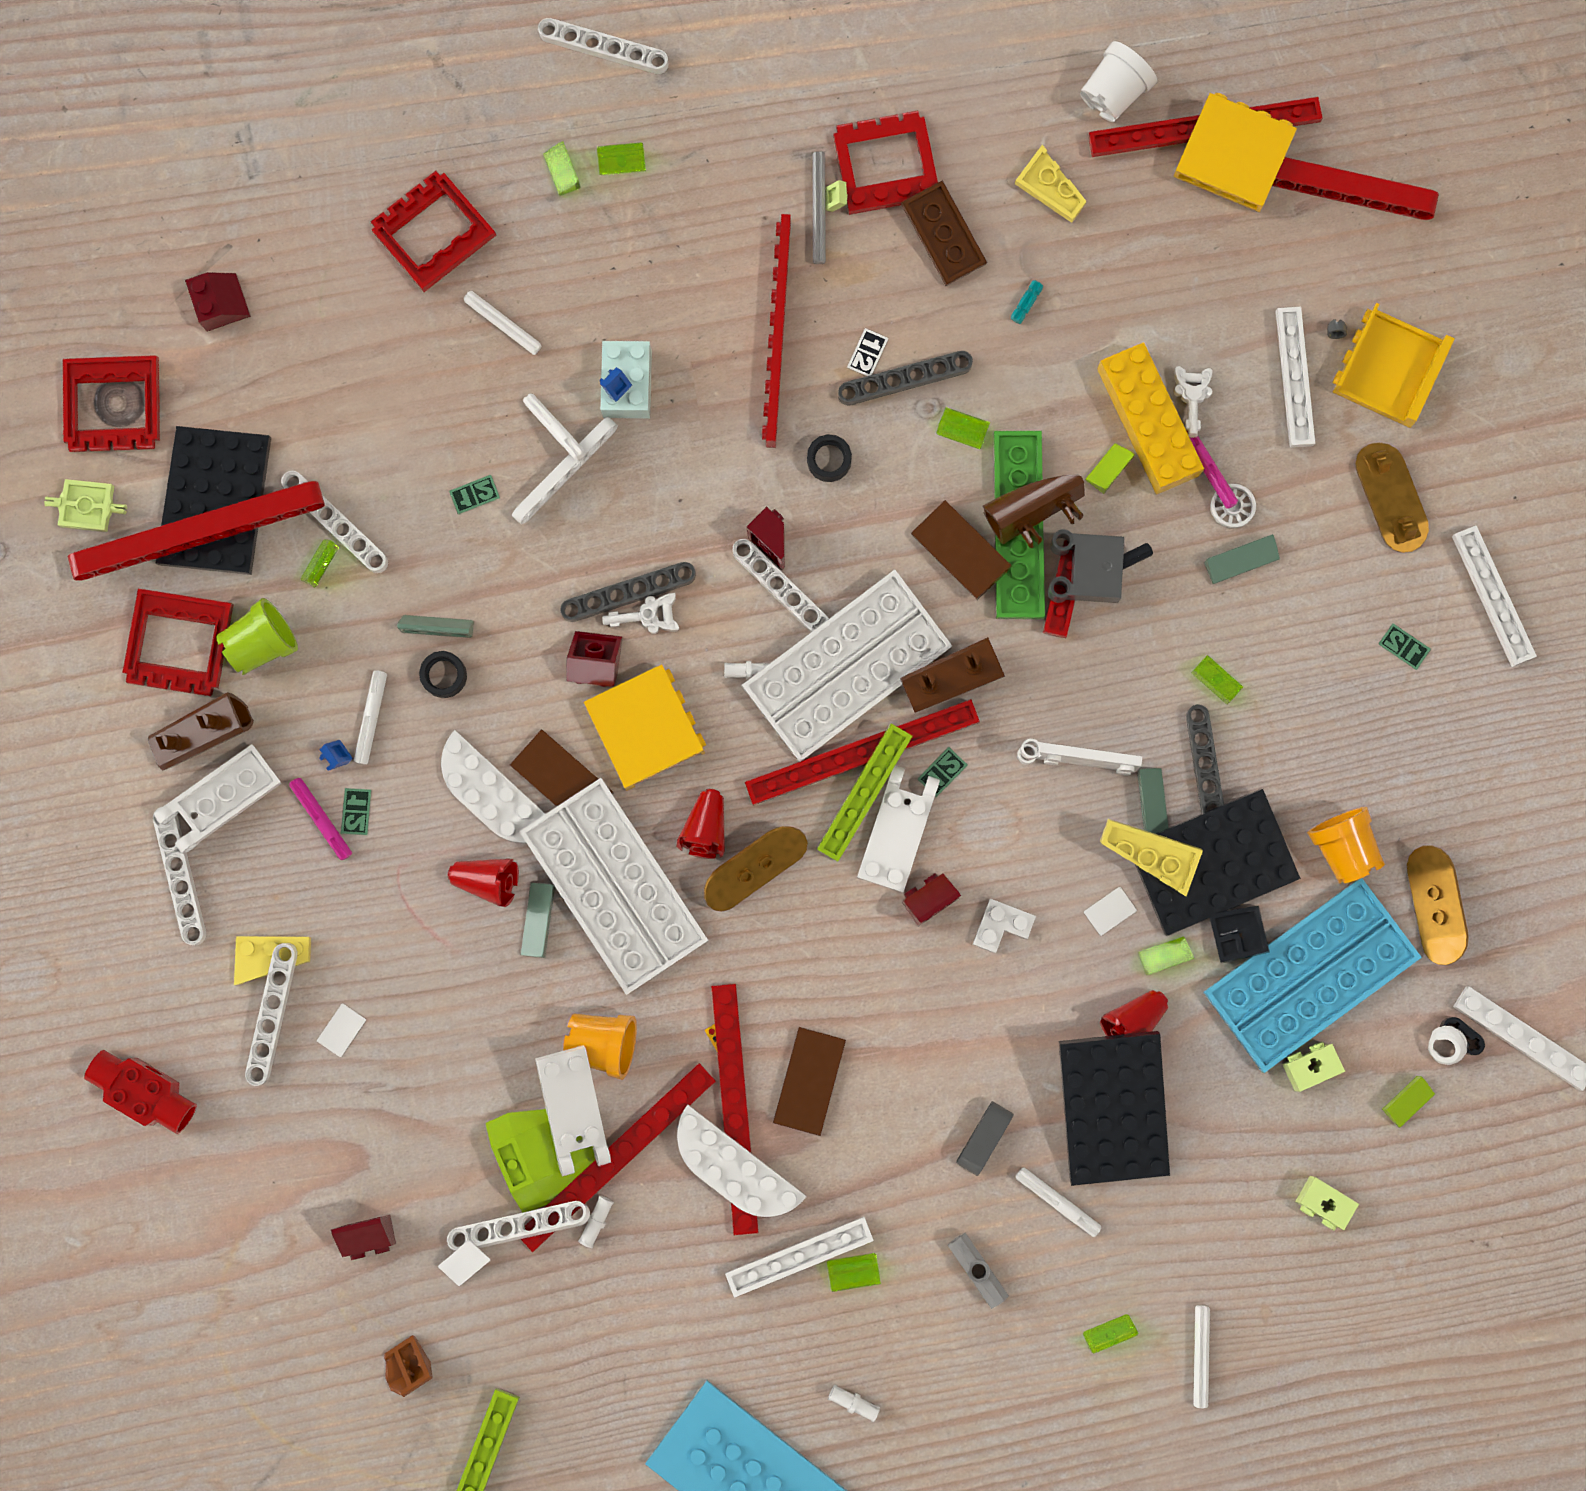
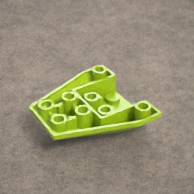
M546 1109L506 1113L485 1123L493 1153L509 1191L522 1213L537 1210L549 1204L596 1160L593 1146L572 1151L570 1155L575 1173L566 1176L561 1175ZM578 1136L576 1141H581L583 1137Z

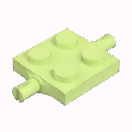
M65 479L63 492L60 497L46 496V501H44L45 506L58 507V526L62 528L108 532L109 519L112 513H127L126 504H113L115 486L107 483Z

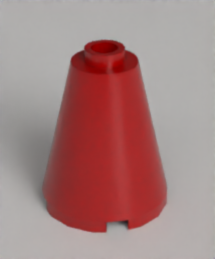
M706 789V791L700 793L677 839L676 847L679 850L683 851L684 847L689 849V855L706 859H715L716 854H719L720 858L723 857L725 852L724 797L720 795L718 790Z
M509 858L457 861L450 866L448 879L451 885L499 907H507L515 896L511 891L513 886H518L519 869L517 862H513V859Z
M1151 990L1104 1014L1100 1020L1102 1030L1106 1036L1151 1032L1168 1010V999L1162 992Z

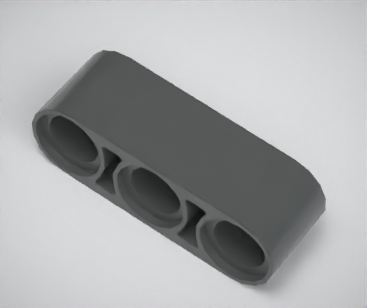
M992 1101L959 1155L956 1164L978 1176L1014 1114Z

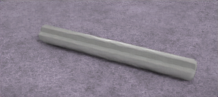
M822 151L813 153L814 264H824L826 262L825 153Z

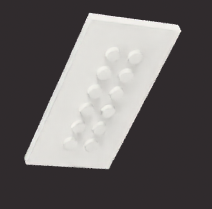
M893 570L741 686L796 759L801 762L902 685L901 677L927 666L950 649L952 645L897 571Z
M602 778L519 831L626 995L708 941Z

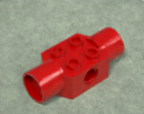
M102 1050L93 1058L84 1075V1080L103 1090L104 1103L143 1126H154L158 1123L175 1134H179L188 1125L197 1108V1104L179 1094L180 1082L139 1058H128L123 1061L108 1051Z

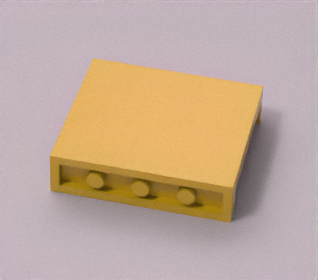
M1209 93L1173 177L1260 212L1297 128L1293 127V124L1287 120L1278 121L1271 118V115L1265 111L1256 112L1251 110L1243 102L1234 103L1229 101L1221 93Z
M1376 303L1372 310H1366L1361 320L1365 324L1362 330L1357 329L1351 341L1355 345L1352 351L1347 350L1342 360L1345 366L1342 371L1338 370L1332 381L1333 384H1336L1333 393L1411 428L1422 411L1455 338L1445 335L1443 339H1440L1377 310L1380 304Z
M662 664L584 701L587 711L626 791L634 788L635 784L695 755L705 754L702 747L706 746V743L701 733L696 734L692 727L696 722L690 711L685 713L682 704L686 703L680 690L675 692L671 684L675 682V679L670 669L665 670Z

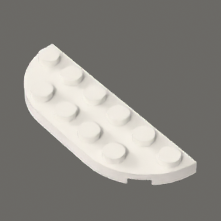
M455 730L446 741L441 758L442 774L447 787L461 803L495 834L511 842L526 843L519 831L545 815V813Z
M690 1105L686 1106L681 1115L677 1132L681 1156L695 1175L736 1207L755 1216L772 1217L793 1210L807 1197Z

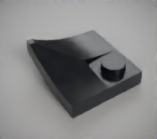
M1259 906L1234 909L1211 915L1210 922L1221 964L1270 953Z

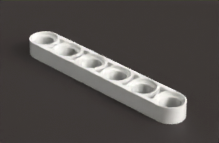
M545 18L538 25L540 38L547 43L654 74L664 73L669 65L667 54L656 48L552 18ZM546 26H553L555 31L551 35H545L543 29ZM568 32H574L577 34V37L574 41H567L564 39L565 35ZM591 38L599 41L598 45L594 48L586 45V42ZM616 44L621 49L617 54H611L608 52V48ZM633 51H640L643 55L639 60H632L630 54ZM656 57H661L664 59V63L662 66L656 67L652 64V60Z
M610 417L603 419L579 443L586 453L585 456L577 461L569 454L517 506L512 513V517L521 525L526 523L612 436L618 425Z
M288 471L283 475L281 483L285 489L289 488L287 482L291 477H298L299 484L308 481L297 471ZM323 496L325 506L309 513L373 573L385 571L388 566V559L383 552ZM325 508H330L333 512L332 517L328 520H323L320 517L321 511ZM341 524L349 526V532L344 536L337 534V528ZM357 540H364L366 542V547L361 552H357L353 548ZM381 556L383 559L381 566L377 568L370 565L372 557Z
M739 539L734 543L732 550L735 559L810 632L829 619L752 542L747 539ZM743 544L750 548V553L744 557L739 556L736 552L738 546ZM757 561L766 563L767 569L763 573H757L753 569ZM776 577L784 581L783 587L778 590L770 586V581ZM789 595H799L801 598L800 603L797 606L789 605L787 602ZM809 610L815 611L818 615L817 620L812 623L805 621V612Z
M153 814V823L181 937L186 944L199 945L206 938V929L187 853L182 854L176 845L168 848L165 844L166 837L174 834L177 840L182 837L178 816L168 824L161 825ZM179 857L183 862L182 868L178 871H173L171 861ZM180 881L188 883V891L185 894H179L176 890V886ZM187 904H191L194 907V913L189 918H185L182 914V909ZM193 927L198 928L200 931V936L196 941H191L188 938V931Z
M291 943L277 945L272 954L245 1072L247 1082L253 1086L264 1084L271 1074L298 954L296 947ZM282 947H287L291 950L292 955L288 961H283L279 957V951ZM277 971L283 972L286 976V981L283 985H278L274 982L273 976ZM271 995H276L280 998V1006L277 1009L271 1008L268 1004V999ZM266 1019L272 1020L275 1024V1029L272 1033H267L263 1030L262 1024ZM260 1043L267 1044L269 1047V1054L266 1057L260 1056L257 1052V1047ZM255 1067L261 1068L264 1072V1077L261 1081H256L252 1078L251 1072Z
M572 1201L452 1229L447 1236V1243L451 1249L458 1250L460 1247L455 1246L454 1238L457 1234L463 1233L465 1235L464 1244L470 1240L476 1247L483 1248L581 1226L588 1221L590 1210L585 1204L579 1201ZM578 1206L582 1207L583 1216L579 1220H574L571 1216L573 1209ZM552 1212H558L560 1216L559 1222L551 1226L548 1223V1217ZM534 1217L536 1221L535 1228L527 1231L524 1223L528 1218ZM510 1222L512 1231L508 1236H503L501 1234V1227L503 1224ZM482 1228H487L489 1236L485 1241H479L477 1237L479 1230Z

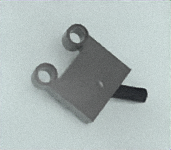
M1065 529L1058 530L1053 535L1050 548L1054 554L1064 556L1070 550H1073L1071 582L1066 577H1056L1050 583L1048 596L1056 603L1065 600L1119 603L1122 595L1123 570L1153 555L1152 547L1145 543L1124 553V537L1076 534ZM1064 538L1067 540L1068 546H1058L1056 539ZM1055 585H1062L1066 593L1059 595L1055 593L1053 587Z

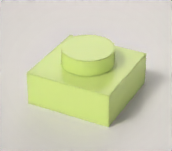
M838 180L825 187V210L834 212L847 205L846 182Z

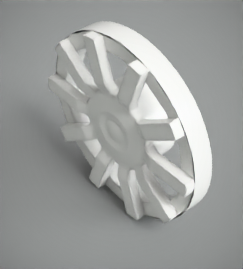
M1228 484L1233 489L1235 496L1237 489L1243 491L1244 494L1241 497L1236 496L1238 499L1237 504L1227 509L1215 492L1211 499L1210 511L1217 523L1222 526L1239 528L1246 525L1254 516L1256 501L1253 494L1246 487L1239 484ZM1246 496H1248L1249 499H1250V502H1249V503H1243L1242 500H1243ZM1215 501L1222 503L1223 506L1215 507ZM1251 506L1250 513L1243 510V507ZM1224 510V513L1219 517L1216 511ZM1239 513L1247 516L1248 518L1242 521ZM1226 515H1229L1228 522L1222 520ZM1233 516L1236 517L1238 523L1232 524Z

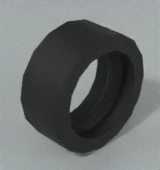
M826 434L819 436L808 448L807 464L809 471L815 478L823 482H834L842 479L847 475L851 467L852 453L850 446L843 438L837 435ZM826 445H833L839 448L843 454L842 465L832 472L820 469L815 460L817 451Z
M433 652L421 663L419 670L420 682L435 697H453L460 693L466 684V667L451 652ZM439 661H448L457 669L456 681L448 688H437L430 681V669Z

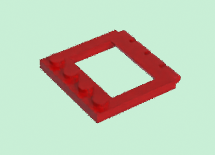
M918 110L902 113V121H899L898 114L879 117L880 125H876L875 118L857 121V129L853 128L852 122L836 125L837 133H833L841 178L842 181L846 182L849 215L900 206L906 199L938 183L925 117H920ZM915 132L923 175L856 187L847 144Z
M436 170L423 180L426 184L425 188L419 183L405 194L408 199L407 202L401 197L387 208L390 213L389 216L382 212L370 221L374 226L371 229L374 235L423 292L431 288L497 236L493 228L445 173L440 175ZM446 194L472 225L462 236L458 235L454 238L448 247L444 250L440 249L433 255L430 261L418 267L392 235Z
M158 356L63 359V442L68 444L69 452H87L88 443L90 451H110L111 442H113L114 451L134 450V442H136L137 450L155 449V441H160ZM145 381V427L78 430V384Z
M138 588L122 673L127 674L126 683L144 686L146 677H148V687L167 690L171 681L170 689L172 691L191 693L192 687L195 685L194 694L211 697L214 688L219 689L224 662L222 651L225 650L223 643L218 645L216 637L217 634L230 626L234 604ZM148 615L215 625L207 672L140 662Z

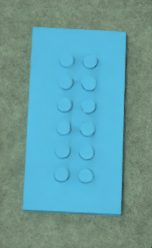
M1361 878L1269 943L1270 953L1250 957L1203 993L1261 1072L1265 1073L1422 957L1366 882Z
M708 1380L645 1463L678 1491H847Z

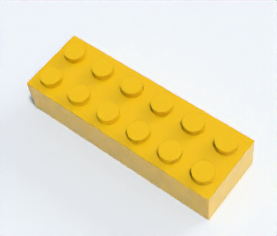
M1142 342L1100 360L1097 368L1098 373L1155 494H1160L1199 477L1204 467L1145 343Z

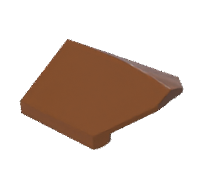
M414 1335L384 1354L386 1361L385 1378L390 1390L405 1397L433 1378L431 1361Z

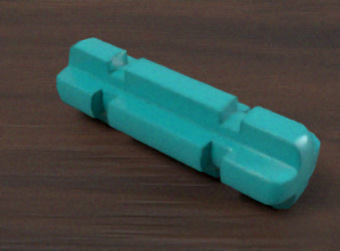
M1033 280L1029 285L1028 290H1026L1018 303L1017 309L1011 315V319L1014 322L1021 324L1025 319L1026 314H1028L1037 296H1039L1043 289V285L1040 282Z

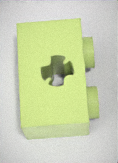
M1322 1041L1310 1046L1311 1051L1302 1055L1300 1051L1287 1057L1288 1061L1282 1065L1294 1091L1301 1092L1345 1072L1333 1044L1324 1045ZM1311 1061H1316L1317 1063L1314 1066V1070L1308 1069Z
M1313 1176L1308 1178L1295 1201L1301 1205L1299 1210L1311 1217L1314 1214L1318 1215L1323 1219L1321 1223L1333 1231L1336 1228L1345 1230L1359 1206L1357 1202ZM1323 1200H1329L1327 1204H1330L1329 1209L1322 1210L1324 1206H1321Z

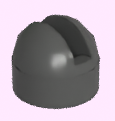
M1333 319L1328 324V337L1331 339L1344 338L1347 335L1345 322L1341 319L1339 322H1336V319Z

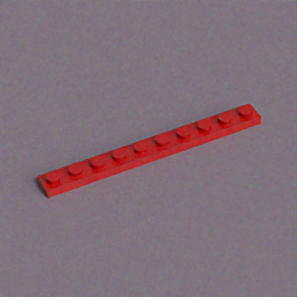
M1319 97L1249 107V109L1256 112L1265 111L1271 115V118L1278 121L1287 120L1293 124V127L1320 123L1323 119ZM1200 115L1091 131L1088 133L1091 156L1098 157L1188 143Z
M781 214V222H776V236L780 237L779 244H775L774 259H778V267H773V281H777L776 289H772L771 303L775 304V312H770V326H774L773 334H769L768 349H772V357H767L766 371H771L770 380L765 381V394H769V403L764 402L763 417L768 418L767 426H762V440H766L767 448H776L791 214Z
M972 699L896 727L912 735L905 748L907 750L978 724L980 720ZM886 731L746 781L745 785L753 806L866 765Z
M736 984L711 986L724 1133L752 1153ZM731 1203L734 1236L759 1233L757 1216L749 1214Z
M700 1063L696 1065L608 1148L611 1163L598 1166L596 1160L592 1162L544 1208L572 1201H579L583 1204L588 1202L680 1116L687 1105L695 1102L716 1080ZM575 1207L572 1211L571 1216H573L581 1207ZM552 1212L549 1215L548 1223L551 1226L559 1222L560 1216L558 1212ZM532 1218L524 1226L527 1231L535 1228V1219ZM554 1232L527 1237L521 1240L533 1253Z

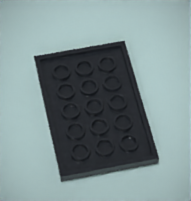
M176 426L161 526L262 496L266 480L271 437L262 434ZM258 528L157 558L155 563L159 566L252 575Z
M1258 789L1155 833L1203 850L1187 896H1184L1173 887L1168 886L1135 864L1165 936L1210 918L1212 914L1227 911L1301 879L1263 789Z
M1159 1031L1059 1041L1071 1186L1170 1176L1161 1037Z

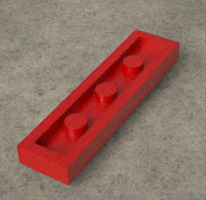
M1064 540L1062 547H1067L1068 542ZM1070 550L1064 556H1060L1056 577H1066L1070 582L1073 550ZM1055 585L1053 587L1055 593L1059 595L1066 593L1062 585ZM1050 599L1043 629L1044 634L1067 638L1075 600H1065L1056 603Z

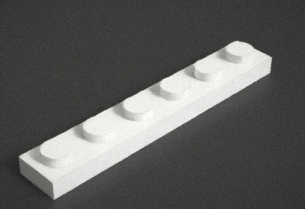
M1301 307L1277 308L1276 321L1290 448L1314 446L1315 435Z
M1477 526L1454 534L1452 538L1511 667L1537 657Z
M1466 986L1453 1006L1455 1009L1579 1091L1585 1089L1586 1063L1471 987Z
M861 1217L726 1272L725 1275L735 1298L874 1240L865 1217Z

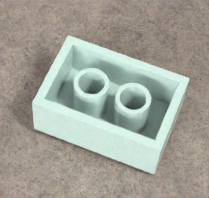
M602 341L601 378L605 379L609 375L608 371L610 369L614 370L617 367L622 370L632 384L629 390L617 402L612 400L601 386L600 410L603 418L650 419L652 365L650 341Z

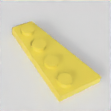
M1111 819L1107 820L1100 840L1101 844L1157 877L1168 886L1173 887L1184 896H1187L1203 852L1201 848Z

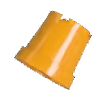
M1360 807L1339 814L1314 826L1307 832L1313 844L1319 846L1339 884L1361 879L1370 875L1369 871L1374 866L1377 871L1385 865L1370 826L1372 819L1367 807Z
M574 1013L568 1022L567 1027L571 1028L569 1036L565 1035L563 1051L584 1045L590 1068L606 1072L609 1077L623 1080L629 1071L635 1050L637 1035L635 1016L618 1015L617 1017Z

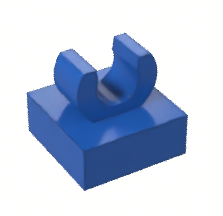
M616 367L614 370L610 369L608 371L609 375L605 379L601 378L599 380L600 385L615 402L632 386L622 370Z
M341 740L326 743L319 749L322 752L319 759H326L330 764L326 768L328 771L347 765L353 760Z

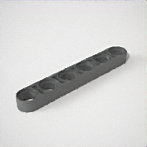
M957 351L848 381L839 387L838 398L842 404L850 406L964 375L971 370L973 358L966 351ZM959 357H964L968 360L969 364L965 368H959L956 366L955 360ZM941 363L946 367V371L943 374H936L933 371V366ZM920 370L923 373V378L919 381L913 380L910 377L911 371ZM897 376L900 378L901 383L897 387H892L887 382L888 378ZM868 382H874L877 384L878 390L874 393H868L865 390V385ZM846 388H851L855 391V396L852 399H845L842 396V391Z
M681 562L567 599L562 603L560 611L565 620L576 622L644 600L648 596H656L687 586L695 580L696 571L691 563ZM689 568L692 571L691 577L686 580L681 579L678 576L680 569ZM660 575H666L669 578V583L665 587H659L656 584V578ZM642 582L646 585L647 588L643 594L634 593L633 587L636 583ZM614 590H621L624 593L621 601L614 602L611 600L610 595ZM598 597L601 600L600 607L590 609L588 607L589 599ZM571 604L578 607V613L573 617L565 614L566 607Z
M1196 704L1187 711L1186 722L1202 814L1206 812L1208 805L1214 804L1219 807L1224 804L1209 711L1205 706ZM1197 709L1203 712L1204 719L1202 722L1192 720L1191 713L1193 710ZM1196 734H1205L1208 738L1207 745H1197L1195 742ZM1201 757H1208L1211 760L1212 766L1210 769L1204 770L1199 766V759ZM1207 780L1212 781L1216 786L1215 792L1212 794L1206 793L1202 788L1203 783Z

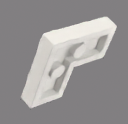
M989 899L972 945L996 953L1004 931L1028 939L1036 916Z

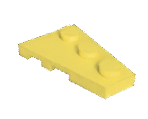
M1043 145L1015 181V185L1071 223L1086 204L1084 197L1070 179L1068 180L1061 172L1060 166L1051 159Z
M236 936L234 985L237 986L268 975L273 951L277 945L282 943H291L296 947L298 954L295 966L310 962L311 937ZM282 947L279 951V957L283 961H288L291 958V950L287 947Z

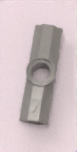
M966 1233L959 1235L948 1244V1247L991 1309L1009 1297ZM976 1264H982L985 1267V1272L980 1277L973 1276L971 1272L972 1267Z

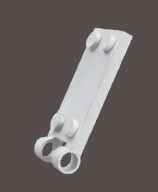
M1035 739L1025 740L1017 752L1018 760L1025 765L1033 763L1035 759L1044 760V764L1058 765L1059 762L1116 770V774L1127 776L1131 775V772H1136L1142 765V756L1042 743ZM1024 748L1031 749L1034 755H1027Z
M251 744L171 802L158 809L154 816L161 825H164L174 819L178 813L182 815L192 831L177 840L175 845L182 854H185L282 783L253 744ZM193 813L198 814V817L196 819L191 818V815Z
M895 765L891 772L857 878L903 893L940 779L928 776L923 794L919 796L899 789L906 768ZM910 799L911 804L905 805L904 800Z
M585 1046L535 1058L561 1175L566 1176L575 1173L570 1152L593 1146L598 1166L611 1163ZM578 1136L583 1137L581 1141H576Z

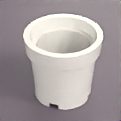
M1117 41L1111 42L1103 54L1104 59L1080 92L1085 103L1092 110L1096 108L1101 111L1099 115L1110 122H1115L1142 93H1147L1158 81L1152 68L1141 56Z

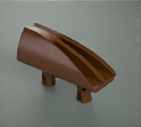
M1063 475L1030 483L983 505V513L1001 544H1005L1021 534L1029 548H1033L1032 539L1038 545L1042 541L1041 536L1033 528L1035 525L1061 510L1071 524H1075L1074 516L1079 521L1083 518V513L1074 502L1085 496L1084 480L1080 475Z
M987 637L900 679L916 713L1004 678L1005 675Z
M227 692L149 735L148 743L158 767L164 771L250 730L254 720L251 717L248 706L240 698Z

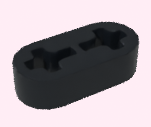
M1449 1017L1441 1022L1440 1027L1447 1026L1448 1023H1456L1455 1028L1461 1031L1467 1039L1477 1040L1475 1042L1477 1049L1469 1050L1470 1044L1467 1042V1055H1479L1483 1052L1485 1048L1484 1039L1461 1019Z

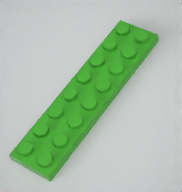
M994 431V499L1022 486L1043 480L1042 431ZM1043 521L1033 527L1042 538L1039 545L1032 539L1033 548H1029L1021 534L1005 544H1001L995 535V550L1012 566L996 582V619L1045 618Z

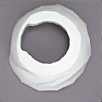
M1453 1026L1438 1027L1432 1031L1428 1050L1433 1059L1438 1063L1452 1065L1464 1058L1467 1053V1040L1464 1034ZM1446 1039L1451 1041L1455 1046L1454 1055L1451 1057L1441 1056L1433 1048L1435 1040Z

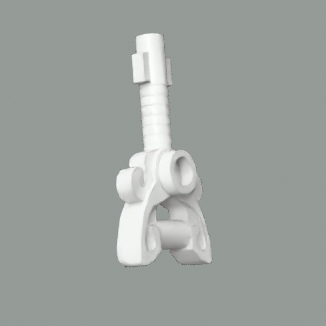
M1178 366L1174 369V379L1176 382L1174 395L1177 397L1181 396V400L1188 404V420L1185 421V429L1188 430V436L1194 438L1198 436V431L1201 429V421L1198 420V403H1202L1205 398L1208 399L1212 394V389L1208 387L1212 377V370L1207 368L1201 374L1186 373L1185 369ZM1186 382L1200 383V385L1192 386Z
M675 593L666 594L657 600L653 596H648L645 599L646 604H642L640 607V612L619 614L618 611L608 612V616H602L603 625H610V628L620 627V623L641 621L642 625L648 628L651 634L658 633L659 628L664 631L677 632L679 626L673 620L672 605L676 600ZM659 607H662L664 621H659L656 616Z

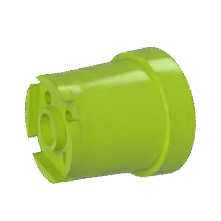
M261 598L252 605L247 614L226 630L217 634L216 637L218 645L223 643L225 647L222 653L229 664L238 673L242 671V675H246L250 671L280 656L286 657L298 651L297 641L288 623L277 608L265 598Z

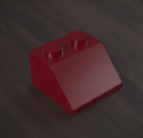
M207 272L185 280L198 322L206 332L251 317L236 273Z
M766 506L746 526L748 539L783 570L785 568L784 518L777 510L773 509L771 511Z
M575 631L567 655L566 681L577 684L614 687L618 675L622 636Z
M934 873L924 880L925 886L919 890L915 886L904 894L906 899L902 903L918 927L961 897L959 891L943 873L939 876Z
M390 1214L331 1229L332 1236L342 1258L350 1256L351 1260L366 1257L365 1252L372 1250L375 1251V1255L390 1251L389 1246L396 1244Z

